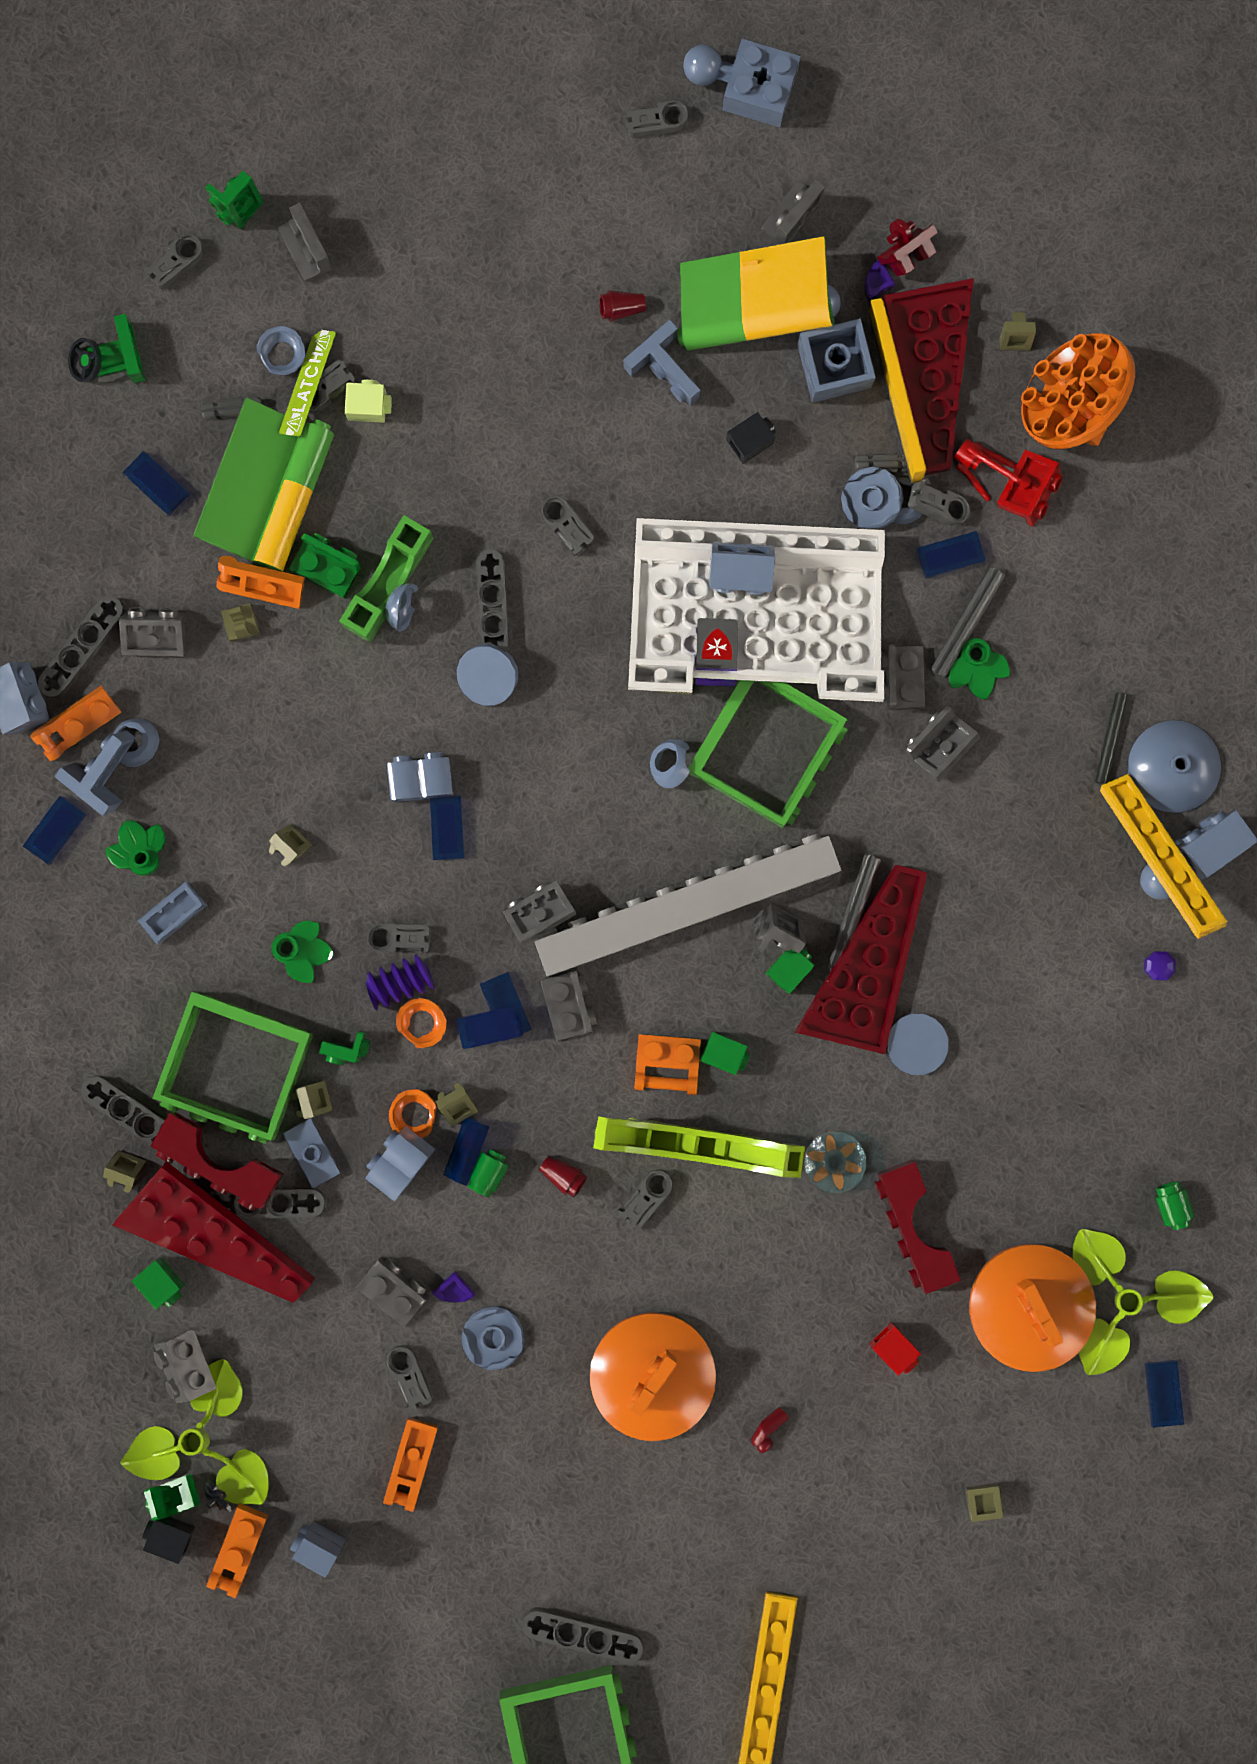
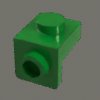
M358 1031L353 1048L329 1041H322L319 1054L327 1055V1062L344 1066L345 1061L358 1063L360 1057L366 1058L370 1040L365 1039L367 1032Z
M192 1474L144 1491L146 1508L151 1514L153 1521L169 1518L201 1505Z

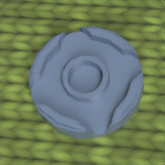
M877 467L860 469L851 475L841 496L842 508L847 518L858 527L871 530L884 528L892 523L901 512L904 500L902 486L897 478L887 470Z
M479 644L470 648L459 660L456 670L457 681L462 692L471 701L483 706H495L504 702L514 692L519 680L518 667L513 657L507 651L504 652L498 648L499 646L494 644Z
M909 1014L899 1018L891 1026L887 1053L890 1061L900 1071L910 1075H926L935 1071L944 1062L948 1053V1036L944 1027L935 1018L925 1014Z
M498 1306L484 1307L473 1313L465 1323L462 1333L463 1350L469 1360L487 1370L503 1369L512 1364L521 1353L524 1343L523 1326L517 1316L508 1309Z

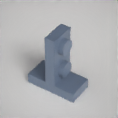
M669 319L623 360V368L632 377L650 361L652 364L649 367L655 376L660 380L665 377L672 385L670 391L674 397L681 403L685 400L691 406L699 399L700 389L664 350L667 345L677 338L678 328Z
M127 730L116 734H109L101 743L100 748L103 750L99 756L93 758L85 769H82L76 763L61 767L55 778L102 816L114 812L122 803V800L108 790L104 784L136 737Z

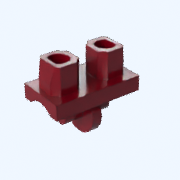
M896 219L890 223L891 234L887 236V241L894 245L877 256L881 265L890 264L896 276L909 273L915 268L909 255L910 252H914L918 261H923L936 253L931 239L932 236L937 234L934 224L924 230L921 228L913 230L915 228L913 221L910 220L906 223L902 219Z

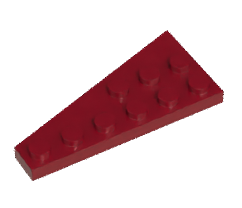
M974 278L888 294L883 297L926 465L925 475L946 472L951 468Z
M894 865L794 1033L885 1054L927 872Z
M167 1161L112 1224L115 1227L292 1303L307 1290L315 1279L304 1268Z

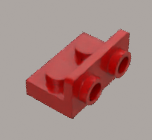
M1025 449L1013 471L1015 475L1021 478V481L1016 483L1011 479L1008 480L997 501V506L1000 509L1025 518L1027 524L1034 527L1037 519L1041 520L1045 516L1049 505L1047 500L1052 492L1056 493L1058 491L1063 476L1061 475L1058 462Z

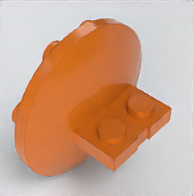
M1078 334L1072 340L1054 350L1045 360L1039 361L1034 367V374L1031 380L1036 375L1045 384L1042 392L1040 393L1034 387H1029L1028 384L1027 389L1021 395V415L1026 431L1038 443L1052 449H1067L1083 443L1099 446L1107 427L1111 425L1125 407L1134 386L1135 362L1128 348L1120 340L1108 334Z
M1022 1244L999 1252L982 1267L971 1289L969 1314L978 1340L994 1358L1014 1369L1040 1372L1065 1364L1082 1350L1094 1327L1096 1300L1089 1278L1072 1258L1049 1246Z
M640 1313L618 1322L601 1339L592 1358L590 1385L594 1401L600 1413L615 1429L639 1440H667L688 1431L703 1417L715 1391V1364L706 1341L689 1323L666 1313Z

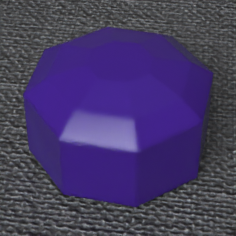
M1153 951L1144 959V972L1152 980L1167 981L1175 973L1176 960L1168 952Z

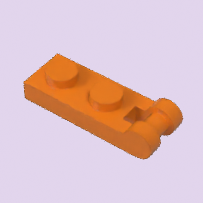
M222 556L219 558L218 570L221 574L217 577L216 585L219 590L292 608H300L305 577L238 562L232 556Z
M101 685L37 728L30 737L36 745L40 744L44 748V755L48 760L53 761L59 758L68 748L122 712ZM57 731L62 738L54 742L50 736Z
M408 1417L383 1504L392 1506L395 1503L405 1506L404 1510L414 1512L438 1425ZM398 1485L409 1486V1494L397 1491Z
M239 1503L207 1582V1588L212 1590L219 1588L226 1591L227 1596L236 1599L268 1519V1514ZM224 1569L234 1572V1578L230 1579L223 1576Z

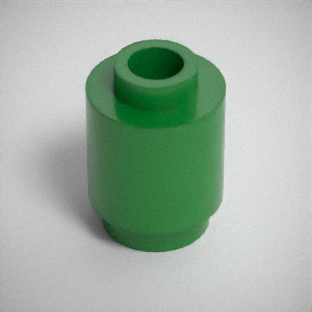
M491 1148L488 1153L481 1151L468 1177L470 1182L467 1187L480 1195L490 1198L492 1192L497 1191L509 1167V1164L504 1162L507 1156Z
M1180 1181L1169 1182L1156 1187L1157 1195L1155 1199L1164 1226H1171L1173 1230L1190 1226V1220L1194 1219L1195 1215L1186 1188L1181 1186Z

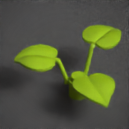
M1087 1229L1079 1230L1073 1244V1260L1086 1273L1091 1285H1099L1108 1278L1118 1291L1115 1296V1305L1119 1310V1313L1114 1317L1110 1325L1103 1319L1095 1318L1092 1333L1085 1346L1078 1353L1085 1373L1087 1375L1105 1373L1125 1359L1130 1348V1337L1124 1330L1115 1328V1326L1125 1315L1139 1313L1143 1303L1158 1300L1157 1311L1160 1316L1168 1322L1182 1324L1194 1319L1213 1300V1294L1206 1285L1194 1276L1175 1270L1165 1272L1157 1277L1155 1288L1158 1294L1141 1297L1137 1291L1131 1288H1122L1112 1275L1120 1272L1125 1265L1126 1254L1122 1244L1116 1238L1106 1233Z
M221 1359L208 1366L216 1388L190 1401L194 1410L206 1412L205 1417L197 1423L196 1428L184 1431L179 1437L178 1445L175 1446V1437L171 1431L160 1426L149 1427L139 1433L134 1439L129 1450L121 1459L120 1464L138 1477L149 1480H163L174 1475L180 1467V1458L176 1453L177 1451L181 1450L182 1453L189 1456L203 1453L205 1456H210L226 1464V1466L219 1470L216 1477L217 1488L224 1491L227 1495L225 1500L234 1504L261 1505L265 1502L269 1490V1475L263 1460L256 1453L246 1449L237 1451L232 1460H230L228 1457L208 1448L210 1438L203 1428L210 1420L212 1413L218 1417L231 1415L238 1409L243 1397V1388L238 1376L230 1363L225 1359Z

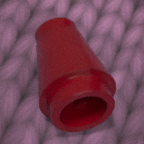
M607 290L606 294H600L599 307L602 319H609L612 322L645 312L646 302L644 294Z
M550 1155L546 1157L539 1168V1171L565 1196L569 1194L574 1198L587 1180V1176L582 1173V1169L553 1158Z

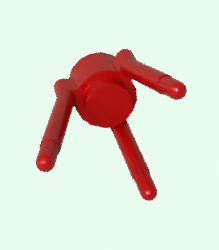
M969 438L962 444L954 456V459L959 462L956 469L967 477L987 502L991 498L969 470L970 467L976 470L983 462L1014 482L1019 483L1021 481L1019 476L999 464L1001 463L1015 469L1016 463L985 448L978 442H973Z

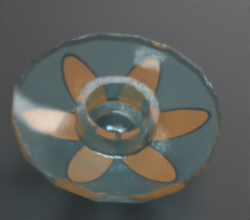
M828 1131L817 1136L808 1145L804 1156V1169L809 1180L818 1189L830 1194L844 1193L853 1189L862 1180L866 1170V1155L861 1144L853 1136L841 1131ZM831 1156L839 1157L840 1164L837 1167L829 1166L828 1160Z

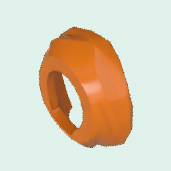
M411 999L400 1007L396 1015L397 1030L412 1042L416 1048H426L435 1045L441 1041L446 1031L447 1020L438 1004L428 999ZM418 1011H427L433 1016L434 1027L430 1033L417 1038L408 1030L410 1019Z
M419 1089L401 1092L394 1099L389 1109V1123L392 1130L400 1133L407 1126L423 1139L432 1131L437 1106L427 1093ZM411 1102L420 1103L426 1109H429L427 1124L417 1127L407 1125L402 1118L403 1108Z

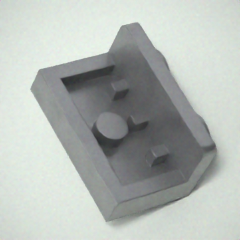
M947 705L942 711L936 712L930 719L929 725L910 740L906 751L916 766L939 783L980 739V735L976 730L958 718L953 709Z
M193 1330L154 1344L156 1349L154 1352L155 1362L161 1370H164L168 1380L165 1382L166 1390L170 1398L175 1399L176 1403L189 1402L216 1388Z

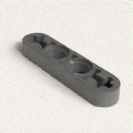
M487 549L478 555L476 561L481 644H492V642L485 643V638L495 640L504 637V642L498 641V648L510 654L505 564L502 555L498 551ZM493 556L494 561L499 562V565L494 566L493 570L494 578L501 576V581L491 579L482 582V577L488 578L487 567L482 566V563L487 562V557ZM492 586L497 587L501 591L500 599L494 603L487 602L483 597L484 591ZM498 617L503 622L502 629L498 633H490L486 630L485 623L489 618Z
M114 596L100 598L45 668L38 679L39 689L44 695L50 698H59L66 694L119 625L120 617L125 612L124 604ZM116 603L114 609L117 611V614L114 617L108 615L103 621L108 625L106 629L93 620L96 616L102 620L106 614V611L103 609L106 604L112 606ZM90 627H96L100 632L98 640L94 643H87L84 640V632ZM77 651L81 657L79 665L74 668L67 667L65 664L66 655L69 652ZM58 665L64 671L71 674L68 678L62 674L57 681L60 688L58 690L52 688L48 691L50 685L47 683V680L49 678L56 679L61 673L55 669Z
M102 1076L88 1078L81 1087L82 1097L87 1103L149 1145L152 1144L166 1120ZM100 1082L102 1084L101 1091L107 1095H111L112 1090L116 1092V1095L109 1100L107 1108L103 1106L107 1099L100 1095L94 1098L91 1096L93 1092L89 1088L91 1084L97 1085ZM119 1099H126L131 1105L130 1113L125 1117L119 1116L115 1112V1103ZM146 1116H150L156 1121V1130L152 1134H146L141 1130L140 1122Z
M315 1188L275 1189L266 1207L262 1209L256 1208L254 1212H246L242 1209L241 1204L238 1203L239 1197L236 1196L234 1200L236 1213L233 1214L240 1219L311 1218L323 1212L326 1207V1197L323 1192ZM216 1190L208 1193L214 1199L217 1195L220 1201H232V1193L230 1192L227 1195ZM282 1194L287 1197L289 1207L286 1211L278 1212L273 1208L272 1199L275 1195ZM293 1194H299L297 1200H307L309 1194H314V1199L319 1200L320 1205L316 1206L313 1212L309 1211V1206L306 1205L298 1206L299 1212H293L295 1207Z
M538 1607L530 1609L523 1618L524 1633L533 1640L628 1664L637 1662L643 1653L642 1639L633 1631ZM536 1616L542 1617L541 1622L543 1624L551 1626V1619L557 1620L554 1625L553 1636L548 1635L550 1628L541 1626L538 1631L532 1630L533 1626L528 1621H534ZM564 1623H571L576 1627L577 1633L573 1638L565 1639L560 1636L559 1627ZM595 1631H602L607 1636V1642L601 1647H595L589 1641L590 1635ZM612 1635H617L616 1643L623 1645L627 1644L628 1640H633L634 1647L638 1648L637 1651L632 1650L630 1655L624 1654V1648L615 1645V1652L609 1651L612 1646Z

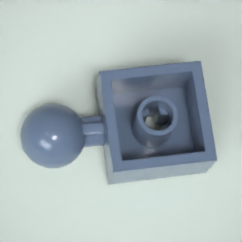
M741 39L734 64L722 61L719 52L714 47L700 44L687 52L683 68L686 77L695 85L707 86L716 80L728 83L724 94L723 111L781 127L801 56ZM757 82H764L763 85L757 84Z
M829 284L828 293L833 310V326L802 332L797 344L812 403L871 389L876 378L861 319L840 324L835 323L834 318L840 310L841 300L837 290ZM831 358H835L836 361L841 362V364L837 365L832 363Z
M1224 810L1217 814L1213 813L1199 822V825L1202 827L1201 829L1197 828L1191 832L1187 831L1174 840L1199 879L1208 878L1257 843V838L1237 810L1225 813ZM1147 864L1140 876V884L1143 891L1154 899L1163 900L1170 898Z

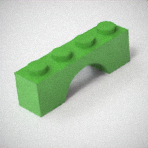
M403 515L387 542L385 553L375 573L366 586L359 593L355 594L339 620L345 629L371 643L386 618L385 608L389 596L396 587L407 584L434 538L429 529Z

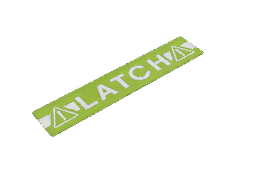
M321 330L312 336L279 434L301 436L336 332Z

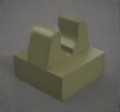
M1012 312V322H1004L1000 336V350H1031L1036 334L1035 322H1026L1025 312Z
M251 603L221 611L230 642L260 634Z
M289 824L271 837L269 840L271 843L269 853L272 855L279 851L285 857L281 864L287 866L304 855L312 844L294 826Z
M325 1081L298 1088L292 1094V1100L299 1099L301 1110L296 1112L298 1117L308 1119L333 1111Z
M459 1083L454 1084L455 1090L446 1096L443 1091L440 1092L438 1100L435 1101L438 1109L451 1127L479 1112L472 1098Z
M117 1150L106 1165L103 1177L107 1178V1184L113 1187L115 1182L125 1185L124 1191L129 1193L143 1173L146 1160Z
M997 1483L966 1487L971 1522L1003 1518L1000 1489Z

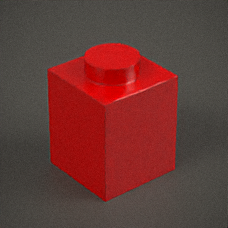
M892 1322L869 1343L871 1348L898 1376L902 1372L905 1374L909 1373L919 1362L917 1358L921 1353Z

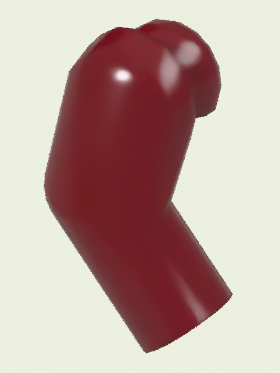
M780 1407L761 1421L751 1437L753 1447L756 1446L760 1453L767 1452L773 1446V1441L769 1436L788 1420L787 1414Z

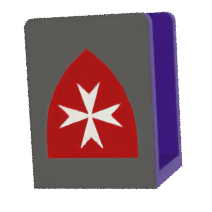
M699 618L697 620L696 670L737 671L738 620ZM695 678V685L735 686L736 680Z

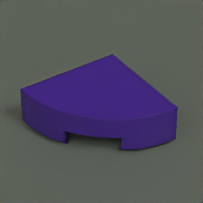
M879 260L872 265L866 277L865 294L868 301L896 286L885 264L881 265Z
M456 1271L432 1291V1294L438 1299L453 1303L468 1301L476 1295Z

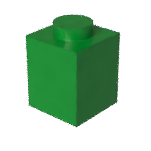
M804 948L800 953L792 949L790 951L785 950L764 974L783 991L790 994L814 967L810 962L813 957Z
M711 1032L700 1061L736 1075L738 1070L744 1071L750 1054L746 1053L748 1046Z
M162 1257L152 1262L131 1281L155 1310L163 1304L167 1308L172 1306L182 1297L179 1291L185 1286Z

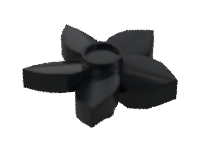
M208 1480L204 1485V1493L209 1500L206 1506L210 1509L216 1504L219 1510L225 1508L231 1512L234 1508L225 1500L227 1497L226 1493L219 1490L213 1482Z

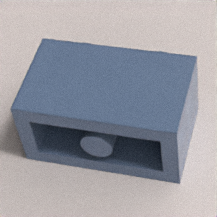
M712 542L709 588L721 593L745 590L749 594L761 595L765 592H772L775 565L774 546Z
M9 662L1 666L0 729L2 735L21 734L49 721L46 703L41 696L36 682V675L30 663Z

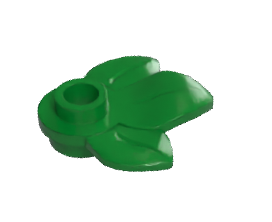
M974 638L968 640L960 652L961 657L953 663L949 670L948 678L952 689H957L967 684L969 690L976 697L985 700L993 689L995 678L1009 677L1010 670L1008 662L1003 655L991 651L986 641ZM972 649L980 651V659L975 660L971 657Z
M124 821L118 833L119 843L106 848L108 860L118 869H130L138 876L153 874L159 866L158 853L166 842L163 828L157 824L146 831L135 821ZM146 855V861L139 864L140 857Z
M299 922L292 928L290 933L285 932L276 936L271 945L274 958L285 964L287 974L292 979L302 983H313V966L321 965L334 956L331 947L323 940L316 938L320 929V924L317 922ZM285 942H290L293 945V951L290 954H285L282 951V945Z

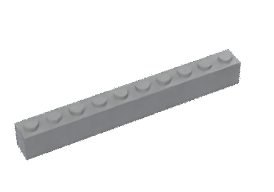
M820 833L803 838L804 845L792 848L789 843L773 849L774 855L765 859L762 858L761 854L744 860L745 866L733 869L731 864L714 870L716 876L704 880L703 875L686 880L687 887L675 890L672 885L656 891L657 897L648 901L645 900L644 896L628 901V908L616 911L614 906L597 912L599 918L587 922L586 917L569 922L570 929L557 932L556 927L539 936V940L534 941L546 976L558 974L839 873L842 870L830 837L821 838Z

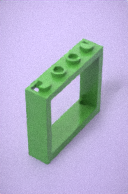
M740 680L688 767L690 770L689 774L783 828L786 823L792 825L800 813L801 809L797 807V804L802 796L808 798L817 782L813 781L812 778L819 769L823 772L832 758V755L828 754L832 744L839 745L848 730L843 727L847 718L785 682L756 681L831 725L829 732L782 812L778 814L703 770L754 681Z
M192 991L152 1099L161 1101L160 1106L167 1108V1110L178 1112L180 1108L189 1111V1117L194 1120L207 1123L208 1119L219 1122L218 1127L222 1130L236 1133L239 1129L249 1133V1139L266 1144L267 1140L272 1141L277 1137L314 1033L198 991ZM201 1008L299 1043L269 1127L171 1092Z
M612 1665L501 1690L499 1701L513 1764H529L517 1705L605 1686L621 1764H633L632 1758L637 1757L634 1737H627L625 1726L630 1725L627 1705H620L618 1694L623 1693V1686L620 1675H614Z

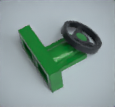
M126 313L113 316L119 340L97 345L92 339L79 338L72 344L68 355V366L74 379L79 382L88 383L96 377L127 370V375L133 383L146 381L133 325ZM84 342L91 345V347H87L88 351L82 350L79 346ZM76 353L79 356V365L82 368L81 377L74 368Z

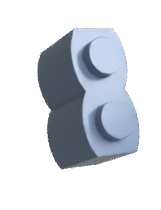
M442 752L424 754V759L412 760V756L409 755L393 757L392 763H387L390 801L392 803L454 796L450 758L443 757Z
M407 1126L400 1133L394 1130L383 1144L387 1147L384 1154L381 1155L377 1152L366 1166L371 1171L365 1179L394 1202L435 1151V1148Z
M315 1521L312 1522L310 1527L304 1524L290 1548L291 1551L295 1552L292 1560L326 1578L346 1539Z

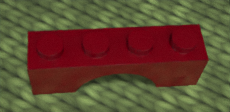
M177 1112L168 1114L150 1146L157 1150L155 1154L157 1157L171 1164L173 1161L185 1166L183 1169L185 1173L196 1179H200L201 1176L212 1182L210 1186L214 1190L224 1195H227L228 1192L239 1197L238 1203L254 1211L256 1207L258 1209L266 1207L284 1173L258 1158L236 1169L217 1165L208 1157L202 1144L203 1127Z
M909 1160L878 1172L879 1181L874 1182L880 1199L886 1198L891 1210L886 1211V1215L891 1228H898L902 1239L897 1241L903 1258L909 1257L913 1269L908 1272L915 1289L920 1287L925 1294L961 1281L950 1251L946 1248L932 1247L923 1243L914 1230L913 1211L915 1205L927 1192L916 1162Z

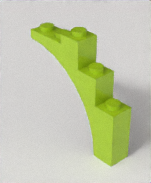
M598 1116L593 1147L603 1151L696 1161L791 1178H801L805 1146L750 1135L724 1133L647 1119Z

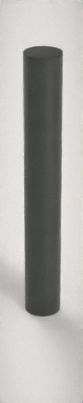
M1119 692L1115 694L1095 783L1106 784L1108 782L1128 698L1127 694Z

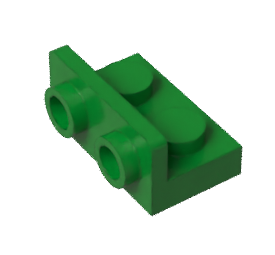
M243 170L237 177H233L228 181L223 193L210 183L205 187L210 196L208 202L217 210L216 216L227 226L233 223L240 230L264 203L252 177Z
M304 533L301 538L303 544L289 570L345 599L362 567L356 560L358 556L341 547L340 551L330 547V541L317 533H314L312 537Z

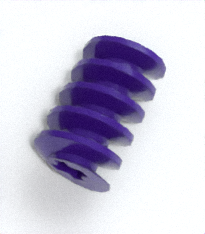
M416 954L414 955V965H411L406 959H402V969L400 970L394 963H391V973L389 974L382 967L379 968L378 978H375L370 971L367 972L366 987L372 1005L377 1011L379 1001L385 1007L390 1006V996L399 1003L402 1001V992L408 998H412L414 996V987L420 994H423L426 990L425 983L432 990L435 989V984L427 963Z

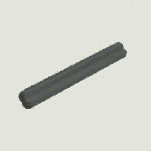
M993 567L989 569L932 666V672L941 678L947 677L950 668L958 658L963 646L968 641L1004 580L1005 574L1002 571Z
M865 854L828 963L830 971L863 918L881 860L876 856Z

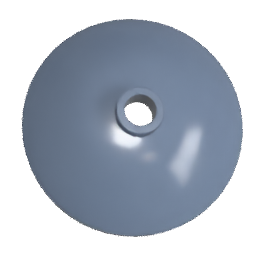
M1171 720L1151 726L1137 738L1129 754L1128 773L1150 806L1164 812L1179 813L1200 806L1212 795L1219 782L1221 761L1216 745L1202 729L1188 722ZM1177 759H1181L1184 762L1182 770L1175 766Z

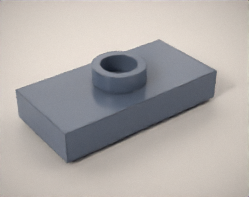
M185 881L137 921L154 942L160 945L208 905L192 885Z
M312 1118L283 1133L312 1188L342 1173Z

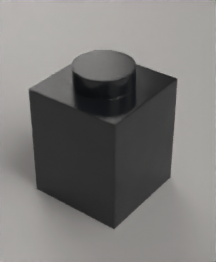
M759 412L729 430L726 440L742 464L774 444L776 430L767 417L763 419Z
M172 1517L156 1521L149 1520L142 1539L146 1540L143 1551L179 1564L186 1554L196 1526Z

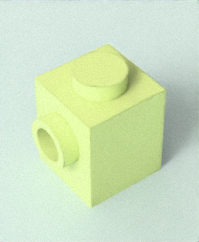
M369 379L362 380L361 383H347L345 415L348 421L385 423V414H391L392 397L387 395L384 385H381L376 380Z

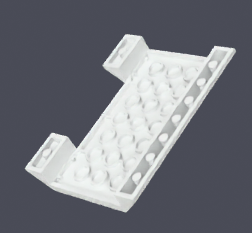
M637 518L628 690L692 693L693 678L812 683L817 684L819 699L883 702L884 670H881V569L885 558V530ZM712 542L773 545L775 549V565L772 592H765L761 595L749 594L745 590L721 593L709 588ZM699 618L738 620L737 671L696 670L697 620Z

